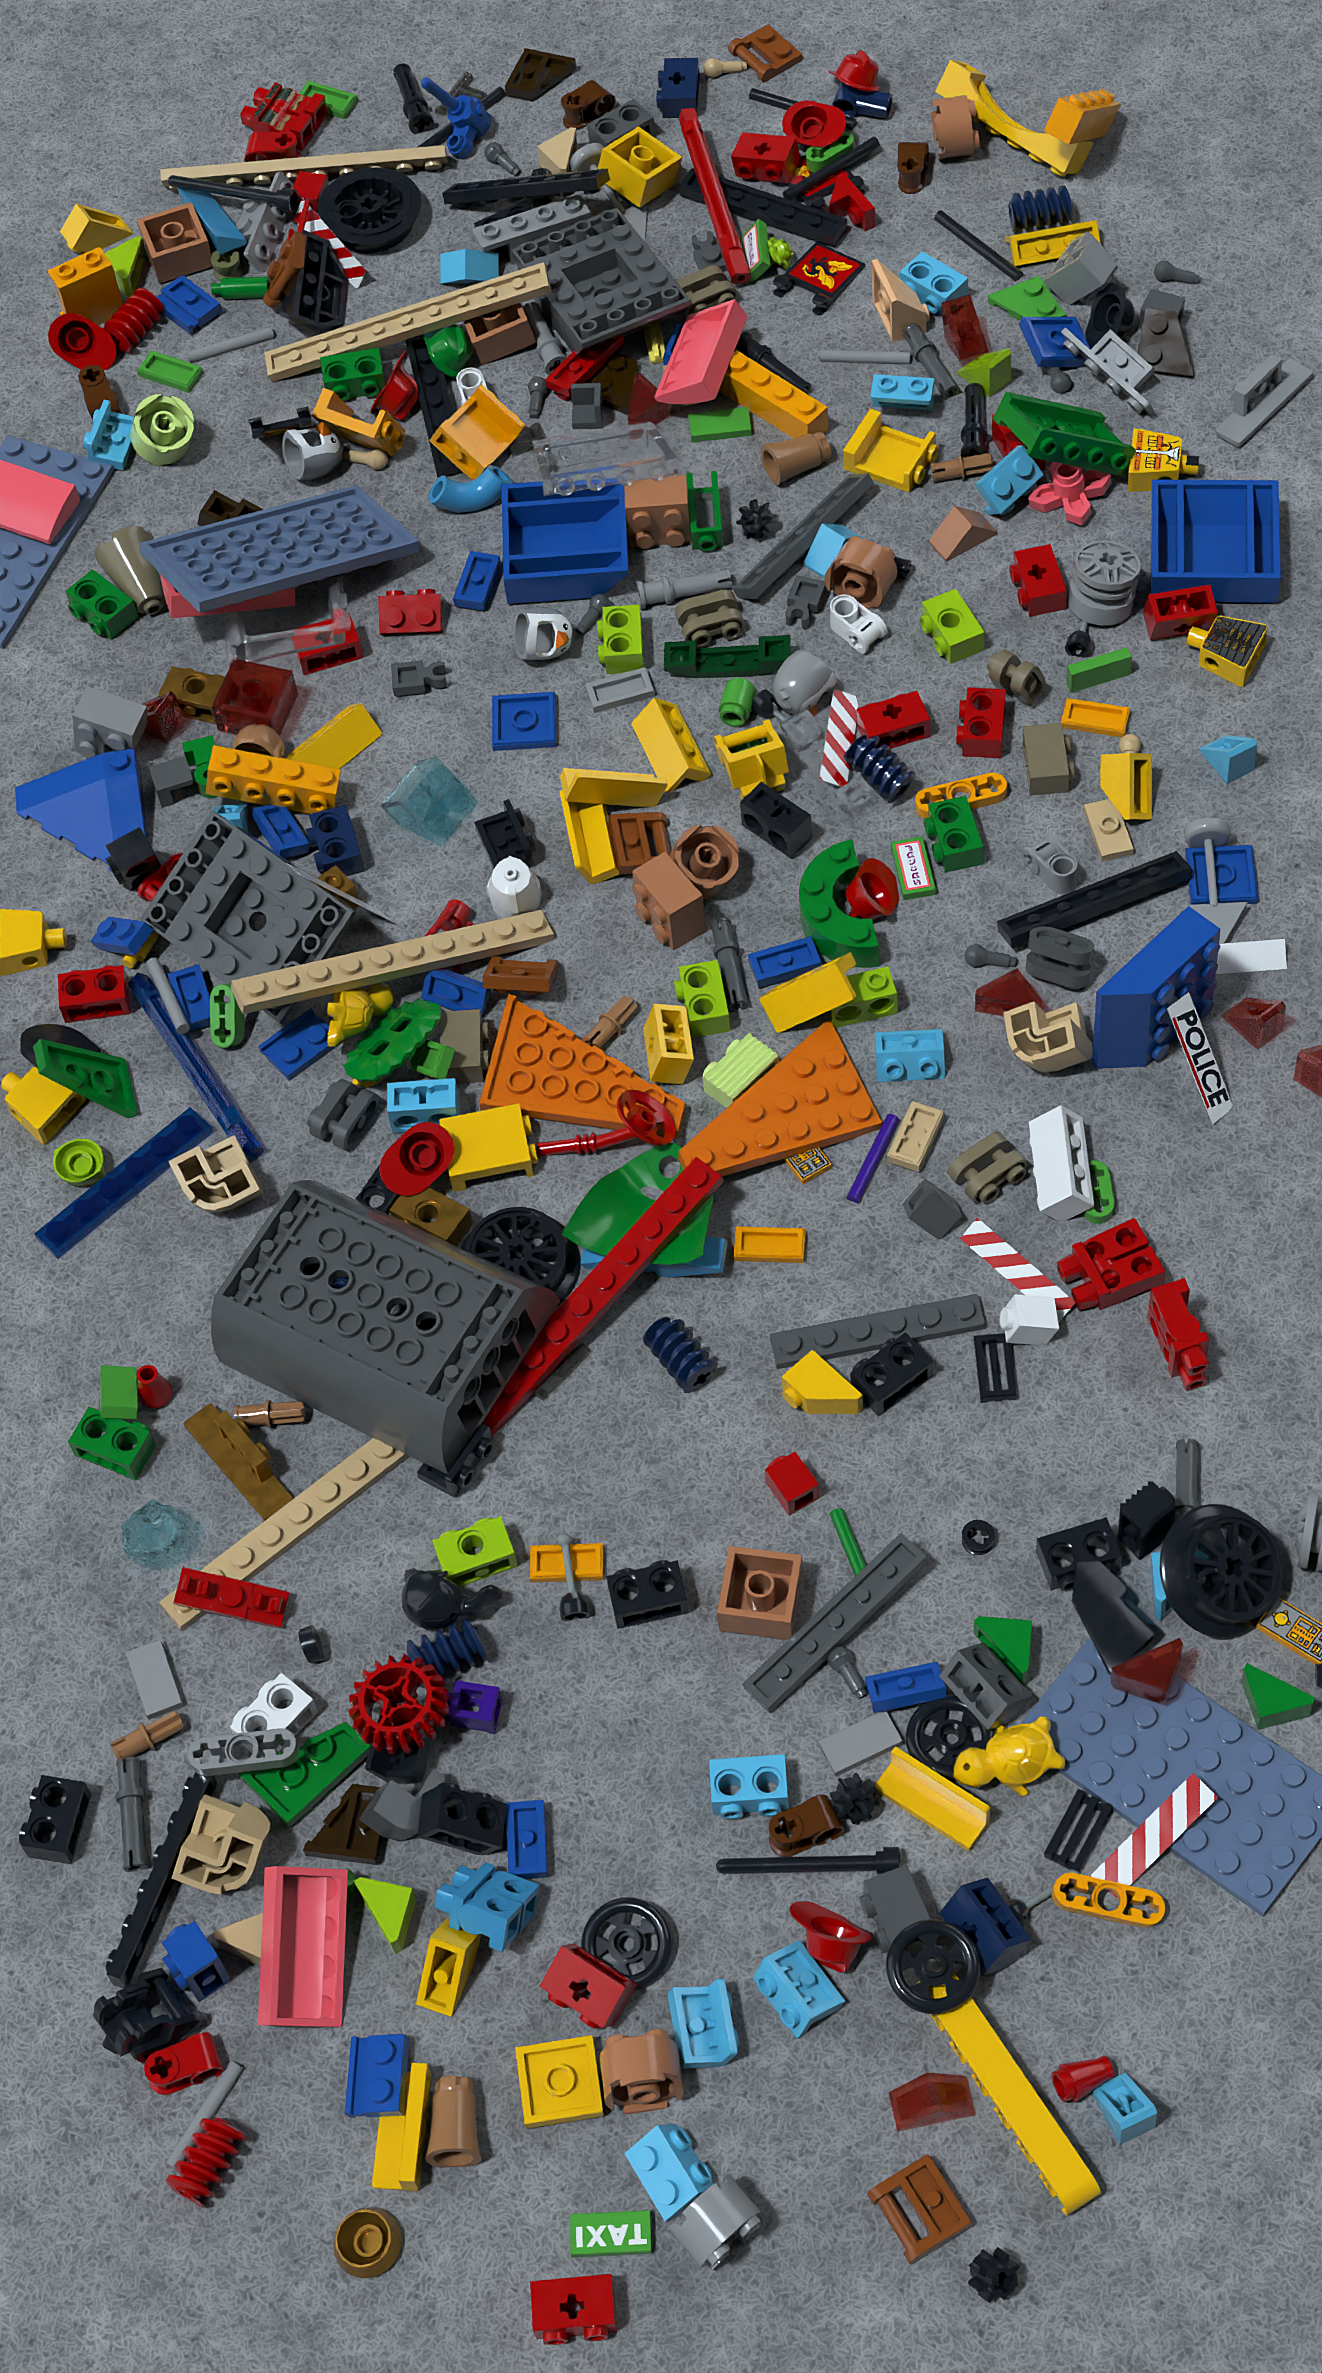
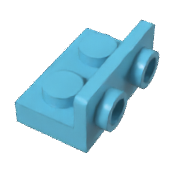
M942 1029L875 1032L878 1082L945 1078Z
M800 1940L764 1957L753 1976L760 1993L768 1998L779 2013L782 2023L790 2028L796 2038L805 2035L811 2024L840 2010L845 2002L813 1957L809 1955Z

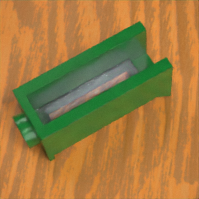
M711 471L712 487L694 488L693 474L686 473L692 550L700 549L701 551L708 552L715 548L723 547L717 471Z

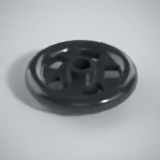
M947 1695V1697L923 1703L913 1713L906 1729V1746L910 1756L949 1781H957L953 1777L954 1764L956 1762L953 1757L958 1756L962 1751L970 1747L986 1750L987 1743L995 1735L996 1730L995 1728L987 1730L956 1695ZM946 1710L963 1712L962 1721L946 1720ZM927 1720L937 1724L932 1736L921 1732ZM979 1726L981 1740L971 1742L968 1728ZM948 1734H954L957 1736L958 1741L954 1744H948L944 1741V1737ZM932 1746L940 1754L944 1755L938 1762L932 1760L925 1753Z
M623 1897L603 1904L591 1915L583 1930L581 1948L599 1960V1957L609 1950L610 1955L618 1961L612 1968L638 1984L635 1989L638 1990L653 1983L666 1969L672 1954L673 1937L668 1921L658 1908L642 1899ZM627 1913L642 1916L639 1928L631 1924H624ZM606 1921L616 1927L609 1935L608 1941L598 1936L601 1927ZM656 1933L657 1950L646 1951L647 1942L645 1935ZM625 1938H632L634 1940L633 1949L627 1952L621 1949L622 1941ZM642 1959L645 1969L637 1974L630 1975L627 1964L635 1963Z
M927 1919L910 1924L895 1937L887 1954L886 1972L892 1990L904 2004L921 2013L934 2015L956 2010L969 2000L980 1978V1959L974 1943L963 1930L946 1921ZM939 1936L945 1937L955 1944L951 1953L935 1946ZM919 1939L926 1948L922 1949L916 1958H913L906 1949L912 1942ZM936 1959L941 1964V1970L935 1973L929 1971L926 1966L927 1961ZM953 1962L965 1964L963 1980L951 1978ZM912 1967L920 1983L909 1987L904 1979L903 1971ZM945 1985V1997L929 1998L928 1986L937 1987Z

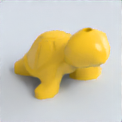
M379 982L369 985L365 990L362 987L334 993L333 1003H328L327 1010L328 1016L333 1017L329 1026L328 1047H336L347 1037L364 1031L370 1024L372 1015L382 1016L388 1013L394 1000L389 985Z
M1040 1716L1032 1723L1019 1724L1007 1729L1005 1726L997 1727L995 1735L987 1743L986 1750L970 1747L962 1751L954 1764L953 1777L960 1784L975 1788L989 1783L996 1777L1018 1795L1027 1796L1030 1794V1791L1025 1784L1036 1780L1048 1769H1064L1065 1758L1055 1751L1053 1740L1049 1734L1051 1730L1050 1720L1047 1717Z

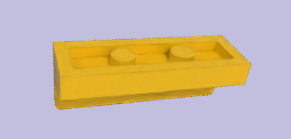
M1097 220L1005 236L1006 243L1009 242L1013 265L1019 266L1060 258L1069 243L1087 231L1099 243L1100 236Z
M653 698L632 721V727L657 778H665L667 780L668 786L664 792H673L685 778L700 782L706 780L711 775V772L677 704Z
M362 703L351 704L283 759L340 769L380 737L382 732Z
M563 768L560 774L563 793L567 802L652 807L657 806L668 786L665 778H655L654 774Z
M561 790L560 797L575 868L590 884L600 883L619 875L606 804L565 801L563 790Z
M851 952L782 983L758 998L777 1033L783 1032L856 998V993L845 972L857 964Z
M894 1747L890 1753L891 1763L875 1784V1792L969 1852L990 1823V1807L898 1747Z
M412 2063L411 2072L407 2071L404 2116L379 2117L372 2177L374 2189L419 2191L432 2076L427 2063Z

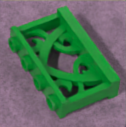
M1005 392L993 417V420L998 425L1008 427L1027 446L1026 453L1032 458L1121 476L1125 473L1130 460L1136 452L1132 445L1123 444L1105 426L1104 421L1106 417L1101 412Z

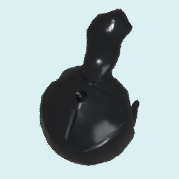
M411 1568L406 1570L404 1574L405 1585L401 1595L402 1608L406 1617L416 1626L431 1631L443 1630L448 1628L449 1625L456 1623L461 1616H476L488 1605H497L502 1598L503 1591L494 1585H487L469 1598L463 1594L456 1583L444 1578L447 1576L448 1571L442 1572L439 1569L425 1572Z

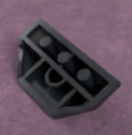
M303 230L301 233L306 235L304 266L299 274L294 275L283 292L281 316L315 331L339 328L344 324L349 280L338 258L332 252L333 247L330 241Z

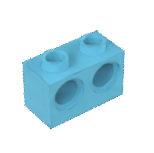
M923 251L899 272V278L916 292L921 304L925 303L928 311L932 314L938 313L946 318L968 298V278Z
M455 1078L387 1083V1112L392 1132H406L414 1125L423 1122L440 1125L439 1119L460 1115V1098Z
M785 1754L709 1760L713 1815L721 1814L723 1819H738L743 1816V1813L759 1812L761 1816L773 1817L781 1812V1810L789 1809ZM767 1782L778 1786L775 1791L770 1793L762 1792L759 1790V1787ZM728 1785H735L740 1788L734 1795H725L721 1792Z

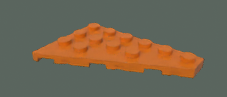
M508 994L479 1102L481 1111L519 1103L522 1116L529 1115L530 1118L618 1130L626 1127L617 1111L619 1096L627 1090H639L654 1097L667 1109L676 1127L674 1138H679L686 1111L684 1101L673 1094L665 1093L657 1084L648 1083L637 1076L633 1069L619 1060L606 1056L600 1048L595 1045L591 1047L578 1039L573 1031L555 1020L548 1019L538 1009L535 1008L533 1010L518 1001L517 996ZM624 1104V1115L627 1118V1113L629 1111L626 1105ZM662 1124L657 1125L656 1135L664 1136Z
M831 1020L820 1025L679 1150L678 1159L684 1170L695 1157H698L721 1176L798 1155L817 1147L822 1148L879 1130L882 1126V1121Z

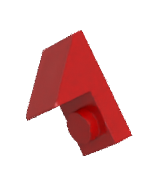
M845 173L840 174L829 202V213L840 217L848 215L854 225L859 224L865 232L874 228L875 207Z

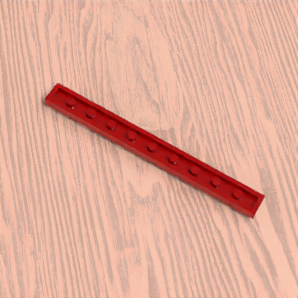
M695 1157L552 1314L482 1422V1424L490 1427L492 1436L511 1418L720 1187L724 1180L719 1173L698 1157Z

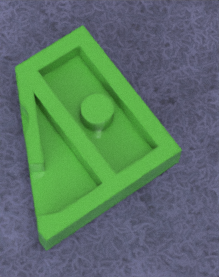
M1040 276L988 295V303L993 307L998 305L1009 311V315L1017 320H1021L1022 317H1066L1065 312Z

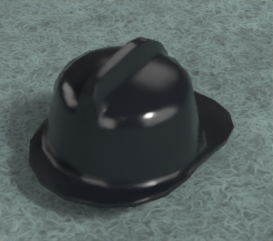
M1109 283L1103 290L1098 291L1093 300L1091 315L1085 332L1090 349L1110 329L1121 338L1133 324L1135 317L1134 306L1125 297L1123 288L1118 284Z

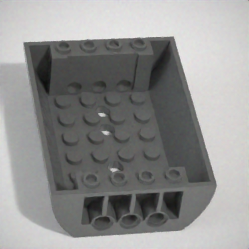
M300 1180L290 1184L214 1295L211 1336L214 1351L219 1362L448 1474L560 1303V1300L552 1290L317 1181ZM320 1264L319 1270L315 1274H313L318 1265ZM340 1277L349 1278L347 1285L343 1288H332L333 1282ZM399 1304L407 1305V1309L402 1315L397 1317L390 1316L391 1309ZM428 1318L436 1319L435 1326L430 1330L423 1331L419 1329L423 1320Z

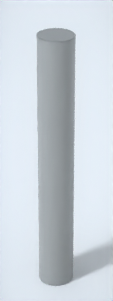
M268 327L189 351L187 356L190 363L275 337L272 328Z
M820 350V362L910 364V352Z
M150 958L146 962L148 970L177 1032L184 1034L189 1031V1024L158 958Z
M232 2061L228 2063L165 2163L167 2166L175 2170L174 2165L178 2160L186 2161L182 2152L186 2146L195 2147L191 2140L192 2134L204 2132L200 2128L199 2123L203 2118L212 2119L243 2070L238 2064Z

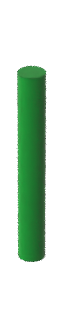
M836 1508L829 1514L853 1573L856 1576L866 1566V1563L843 1508Z

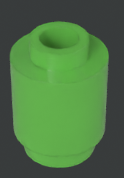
M745 678L727 681L718 708L720 719L726 725L738 727L748 720L752 709V701L756 696V688L750 681Z

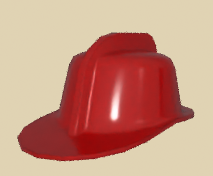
M859 50L856 54H847L837 71H828L841 82L853 88L870 92L880 89L877 84L878 64L870 59L863 50Z
M808 100L797 102L789 107L782 120L783 132L786 136L796 137L797 143L805 148L832 145L840 139L847 124L846 116L841 109Z
M66 313L57 317L50 325L48 340L53 352L80 370L88 365H98L103 370H107L114 363L117 353L114 339L104 328L91 320L75 313ZM86 349L83 353H76V352H75V351H80V350Z
M405 350L400 356L387 384L374 401L370 410L371 414H375L378 410L382 409L387 411L392 417L402 420L415 405L418 399L417 383L404 369L408 351Z
M868 858L862 863L856 877L845 891L847 901L851 906L848 916L851 917L860 916L863 919L875 920L883 915L890 916L899 901L895 875L888 866L875 858Z
M423 1122L409 1128L387 1149L381 1158L379 1171L381 1180L387 1189L397 1195L411 1196L417 1195L429 1187L448 1168L453 1160L455 1148L452 1137L445 1128L436 1123Z
M797 1901L792 1903L789 1908L791 1916L806 1928V1947L809 1955L817 1959L824 1966L839 1973L847 1972L851 1962L857 1956L860 1945L871 1940V1935L865 1930L855 1926L842 1915L813 1902Z

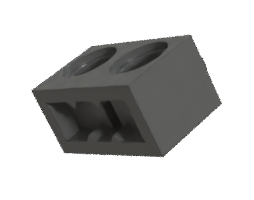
M632 99L587 124L589 144L600 143L605 148L638 126L655 137L654 117L635 99Z
M984 1642L958 1650L939 1675L987 1730L1011 1723L1032 1698V1694Z

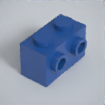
M195 1920L188 1925L182 1924L169 1933L168 1938L162 1942L168 1953L162 1959L181 1990L189 1987L198 2002L231 1981L218 1955Z

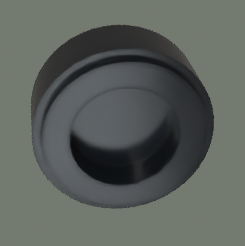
M310 1625L301 1628L298 1635L307 1661L313 1664L324 1660L321 1642L315 1627Z

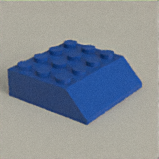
M624 475L501 484L503 581L507 604L592 598L596 594H605L629 575Z
M1152 480L1150 594L1211 585L1215 602L1278 603L1281 580L1278 480Z
M1188 906L1096 992L1092 1065L1097 1069L1146 1067L1153 1059L1156 1061L1162 1059L1169 1049V1044L1175 1038L1179 1039L1167 1008L1188 992L1198 1017L1203 1019L1210 1013L1214 1006L1213 994L1216 987L1215 976L1218 969L1217 958L1220 950L1221 929Z

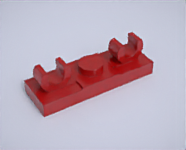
M624 337L609 341L582 354L576 355L573 351L545 379L546 387L556 391L558 398L568 402L571 399V385L585 383L607 362L609 357L614 352H617V349L624 343Z
M182 1567L173 1604L281 1629L289 1592Z

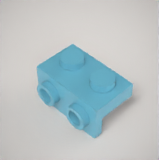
M874 374L870 394L873 407L933 410L934 378Z
M103 400L100 410H95L92 422L93 427L91 432H86L83 448L87 450L88 461L111 464L114 469L124 470L133 447L130 432L134 416L112 412L109 400Z
M1024 445L1016 446L974 484L988 504L984 509L988 515H1004L1015 507L1014 501L1020 496H1025L1033 491L1037 486L1035 482L1044 475L1033 458L1026 453L1027 450Z
M716 1979L709 1986L673 1987L667 1993L681 2069L725 2066L737 2055L739 2036L733 2028L731 2017L732 1997L726 1989L724 1979Z
M677 2124L657 2125L624 2153L664 2221H671L678 2217L694 2200L714 2184L710 2169L698 2159L691 2147L692 2142L689 2135Z

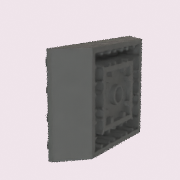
M618 208L606 210L599 215L578 221L574 225L559 231H553L544 237L511 249L518 270L539 263H545L552 293L533 298V300L539 304L540 310L571 352L574 351L576 355L679 315L691 306L688 296Z
M211 810L140 920L146 922L153 930L223 982L231 984L232 980L326 959L356 912L328 889L299 875L288 865L294 866L254 836ZM261 915H265L266 924L264 928L256 931V919ZM297 1002L263 1009V1011L277 1022L283 1024Z

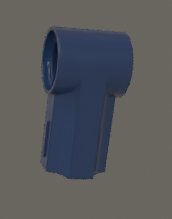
M841 82L832 106L841 109L845 115H850L851 118L856 113L888 118L893 102V94L879 91H863Z

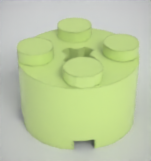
M155 394L144 399L137 407L130 432V439L136 452L154 466L167 465L180 460L189 449L194 431L192 411L185 402L174 396L170 398L161 396V394Z

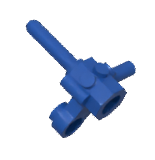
M423 78L421 80L422 88L448 108L447 118L454 127L453 134L447 140L449 152L458 159H465L473 149V140L484 136L490 128L491 115L486 112L485 107L482 105L483 103L477 98L464 94L454 98L430 78Z

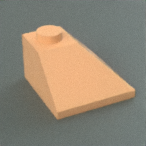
M878 259L872 260L873 303L892 342L905 339L903 331H906L905 328L911 324H919L923 333H926V322L930 321L927 305L925 303L921 304L916 292Z

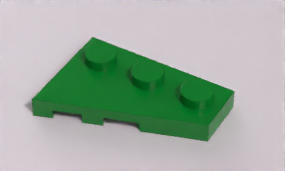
M39 1039L33 1046L39 1074L126 1118H133L138 1113L125 1058L44 1039Z
M344 1722L306 1740L304 1745L299 1747L296 1760L286 1767L239 1772L238 1774L240 1779L290 1828L368 1756L371 1745L365 1744L361 1736L347 1722Z

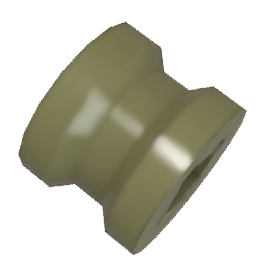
M234 249L224 254H220L216 250L212 253L211 264L214 268V276L218 281L221 282L222 278L241 277L242 266L237 250Z

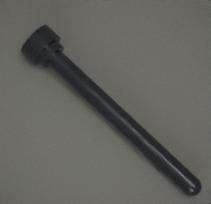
M171 175L168 178V184L172 187L272 203L284 212L294 213L299 201L298 191L284 187L282 190L273 192Z
M883 1847V1851H876V1855L723 1858L716 1863V1869L721 1874L876 1871L877 1874H883L899 1868L900 1850L899 1847Z

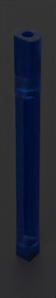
M137 972L127 984L135 994L138 1002L228 1138L233 1135L237 1137L249 1163L256 1160L264 1152V1148L188 1034H179L157 987L148 975Z

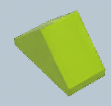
M136 236L105 252V255L113 265L118 287L126 297L132 296L147 257L141 236Z
M1009 348L979 355L956 373L969 383L981 384L984 394L991 397L1011 381V352Z
M363 1877L354 1880L358 1893L395 1955L401 1952L417 1900L413 1889Z

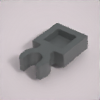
M707 231V240L703 242L699 241L696 235H692V246L695 249L693 251V258L698 269L702 270L715 265L719 266L723 272L728 271L719 244L714 245L713 233Z
M796 575L787 597L788 608L785 613L787 625L791 624L794 617L802 618V628H806L809 625V611L818 612L827 590L825 581Z
M422 660L391 664L394 696L425 693L426 685H431L435 688L447 686L445 675L436 676L437 674L446 673L444 662L437 661L428 667H423Z

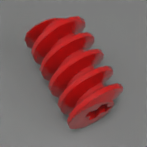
M138 288L133 292L132 296L126 299L125 304L121 305L118 311L112 315L111 319L105 322L104 329L111 334L116 343V348L128 354L132 351V346L138 345L139 338L142 339L146 336V330H151L153 323H157L160 320L158 312H162L164 306L153 293L144 288Z
M212 2117L214 2120L203 2118L200 2121L199 2125L204 2133L195 2132L191 2136V2140L197 2148L186 2146L182 2151L189 2162L178 2160L174 2167L180 2176L168 2175L166 2178V2183L175 2193L202 2208H205V2206L199 2200L201 2196L210 2198L215 2196L208 2187L209 2182L219 2184L223 2182V2179L216 2172L217 2168L230 2170L232 2167L224 2156L226 2154L238 2156L240 2153L234 2146L233 2141L246 2142L248 2140V2137L239 2129L217 2117Z

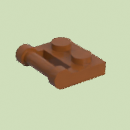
M769 24L743 39H733L728 46V51L734 57L739 56L757 72V77L762 82L770 80L803 60L802 53ZM752 48L769 64H764L763 62H761L748 49Z
M295 231L289 241L285 240L283 242L277 261L273 260L270 263L267 271V277L270 278L269 289L263 296V301L267 306L271 308L279 306L283 299V292L294 275L299 274L303 268L306 235Z
M664 813L610 814L608 823L619 874H631L636 868L657 857H651L645 828L653 831L657 854L660 855L666 852L670 855L665 830L667 820Z
M492 956L483 974V988L493 989V991L499 993L522 990L528 994L538 995L549 992L554 979L557 980L559 962L555 959H547V962L503 960L502 956Z
M929 2154L882 2181L867 2193L872 2204H878L906 2249L903 2254L910 2265L972 2227V2222ZM900 2189L929 2234L921 2240H918L892 2198L893 2193Z

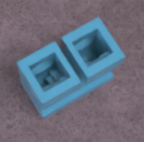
M486 1862L477 1871L461 1865L455 1871L451 1886L443 1883L437 1890L434 1908L450 1914V1928L458 1931L462 1928L469 1934L490 1937L489 1947L503 1952L516 1938L518 1932L520 1933L533 1919L536 1912L540 1884L504 1871L494 1872L495 1866Z

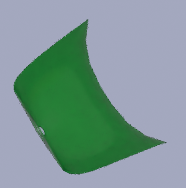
M676 1143L656 1146L633 1158L619 1169L602 1177L582 1199L568 1221L562 1235L580 1247L606 1256L655 1202V1200L643 1195L641 1188L651 1186L665 1191L681 1174L683 1168L680 1164L679 1173L675 1177L667 1178L661 1174L659 1163L666 1156H673L679 1161L678 1154L682 1147ZM715 1192L650 1264L674 1265L688 1263L703 1256L705 1237Z

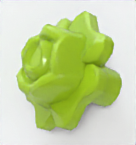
M770 238L767 241L770 265L772 266L776 263L777 265H782L785 269L789 268L791 265L790 259L794 255L789 243L784 239Z

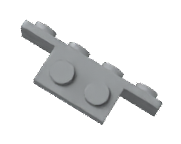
M280 171L275 174L269 191L276 192L284 187L292 189L293 183ZM247 199L243 205L244 209L241 217L235 225L247 241L246 245L239 248L246 247L244 256L259 272H266L290 212L281 211L272 203Z
M578 194L473 228L472 233L483 252L506 245L507 257L513 265L516 262L511 249L544 237L553 231L564 229V225L589 218L590 210L581 195Z
M1067 328L1061 331L1065 339L1064 347L1075 357L1078 354L1082 355L1086 359L1084 364L1096 376L1102 373L1107 378L1105 383L1113 392L1118 395L1122 391L1129 398L1127 403L1138 414L1144 411L1147 415L1151 416L1154 413L1151 404L1137 392V389L1155 372L1154 368L1111 329L1091 350Z
M1272 354L1263 363H1259L1247 379L1240 381L1233 391V413L1216 428V435L1236 447H1240L1312 378L1313 371L1293 359H1288L1282 365V359Z

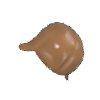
M253 724L245 726L239 731L231 749L283 758L285 744L278 733L270 726Z

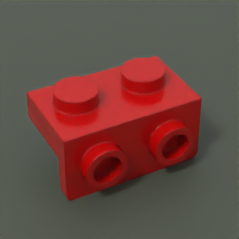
M434 589L417 590V595H405V591L401 590L386 591V596H378L379 634L442 632L443 597L441 594H436Z

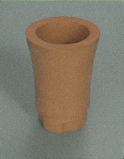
M821 431L814 434L808 433L782 442L763 444L760 451L763 468L775 486L806 470L820 466L822 462L831 458L830 445L827 437Z
M444 2076L435 2082V2094L432 2099L430 2139L425 2158L426 2162L432 2166L439 2168L470 2167L481 2161L477 2137L476 2096L473 2094L474 2082L468 2077Z

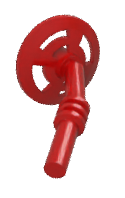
M627 1090L617 1100V1111L626 1127L598 1136L595 1133H591L590 1137L588 1134H583V1138L581 1135H576L575 1139L537 1143L538 1156L572 1152L582 1155L583 1151L585 1154H590L591 1150L593 1153H598V1149L639 1138L651 1145L665 1146L674 1139L676 1127L672 1116L658 1100L639 1090ZM624 1104L626 1105L629 1111L627 1113V1118L624 1115ZM659 1124H662L664 1129L663 1138L655 1134Z

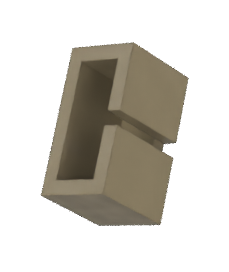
M1062 723L1023 726L1022 744L1025 766L1028 767L1026 773L1029 795L1069 792V781L1075 780L1073 761H1067V755H1071V744L1069 735H1063Z
M480 1009L445 1011L441 1013L440 1044L455 1048L446 1079L455 1078L456 1084L484 1082V1071L489 1068V1050H484L483 1042L490 1041L488 1022H482Z

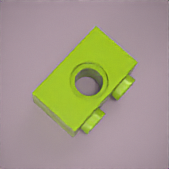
M956 588L922 602V616L919 617V622L925 634L931 633L934 638V647L939 656L945 655L949 663L952 664L984 651L985 632Z
M501 1516L480 1519L473 1526L459 1531H446L439 1538L432 1540L442 1572L448 1571L447 1576L444 1578L456 1583L459 1588L518 1567L516 1556ZM471 1548H482V1550L475 1555L466 1554V1552Z

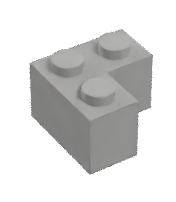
M1087 231L1069 243L1044 279V282L1064 303L1071 305L1077 300L1083 302L1096 289L1098 291L1103 290L1112 279L1110 274L1116 267V264L1111 260V254Z
M87 686L72 715L75 751L84 757L91 758L108 752L110 747L114 750L136 749L148 724L147 706Z

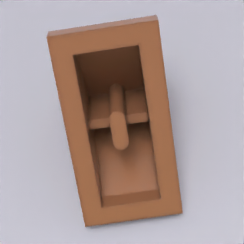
M954 506L931 536L929 543L947 562L992 538L998 532L981 513Z

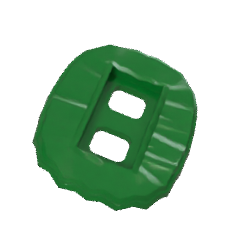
M418 998L414 1002L404 1001L399 1008L390 1009L386 1018L377 1020L374 1028L366 1030L364 1038L356 1041L355 1049L347 1053V1061L343 1064L346 1074L362 1082H378L383 1077L391 1076L395 1069L404 1065L407 1058L414 1056L416 1049L425 1044L427 1037L434 1034L436 1026L441 1021L442 1011L439 1004ZM409 1021H411V1023L403 1031L399 1032ZM387 1044H389L381 1054L377 1055Z

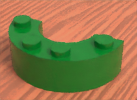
M850 839L834 844L822 851L810 862L802 875L799 886L801 925L805 936L812 937L816 950L828 959L834 960L851 952L857 963L853 967H879V945L872 919H857L848 916L836 906L838 899L845 893L846 888L856 877L859 870L853 840Z

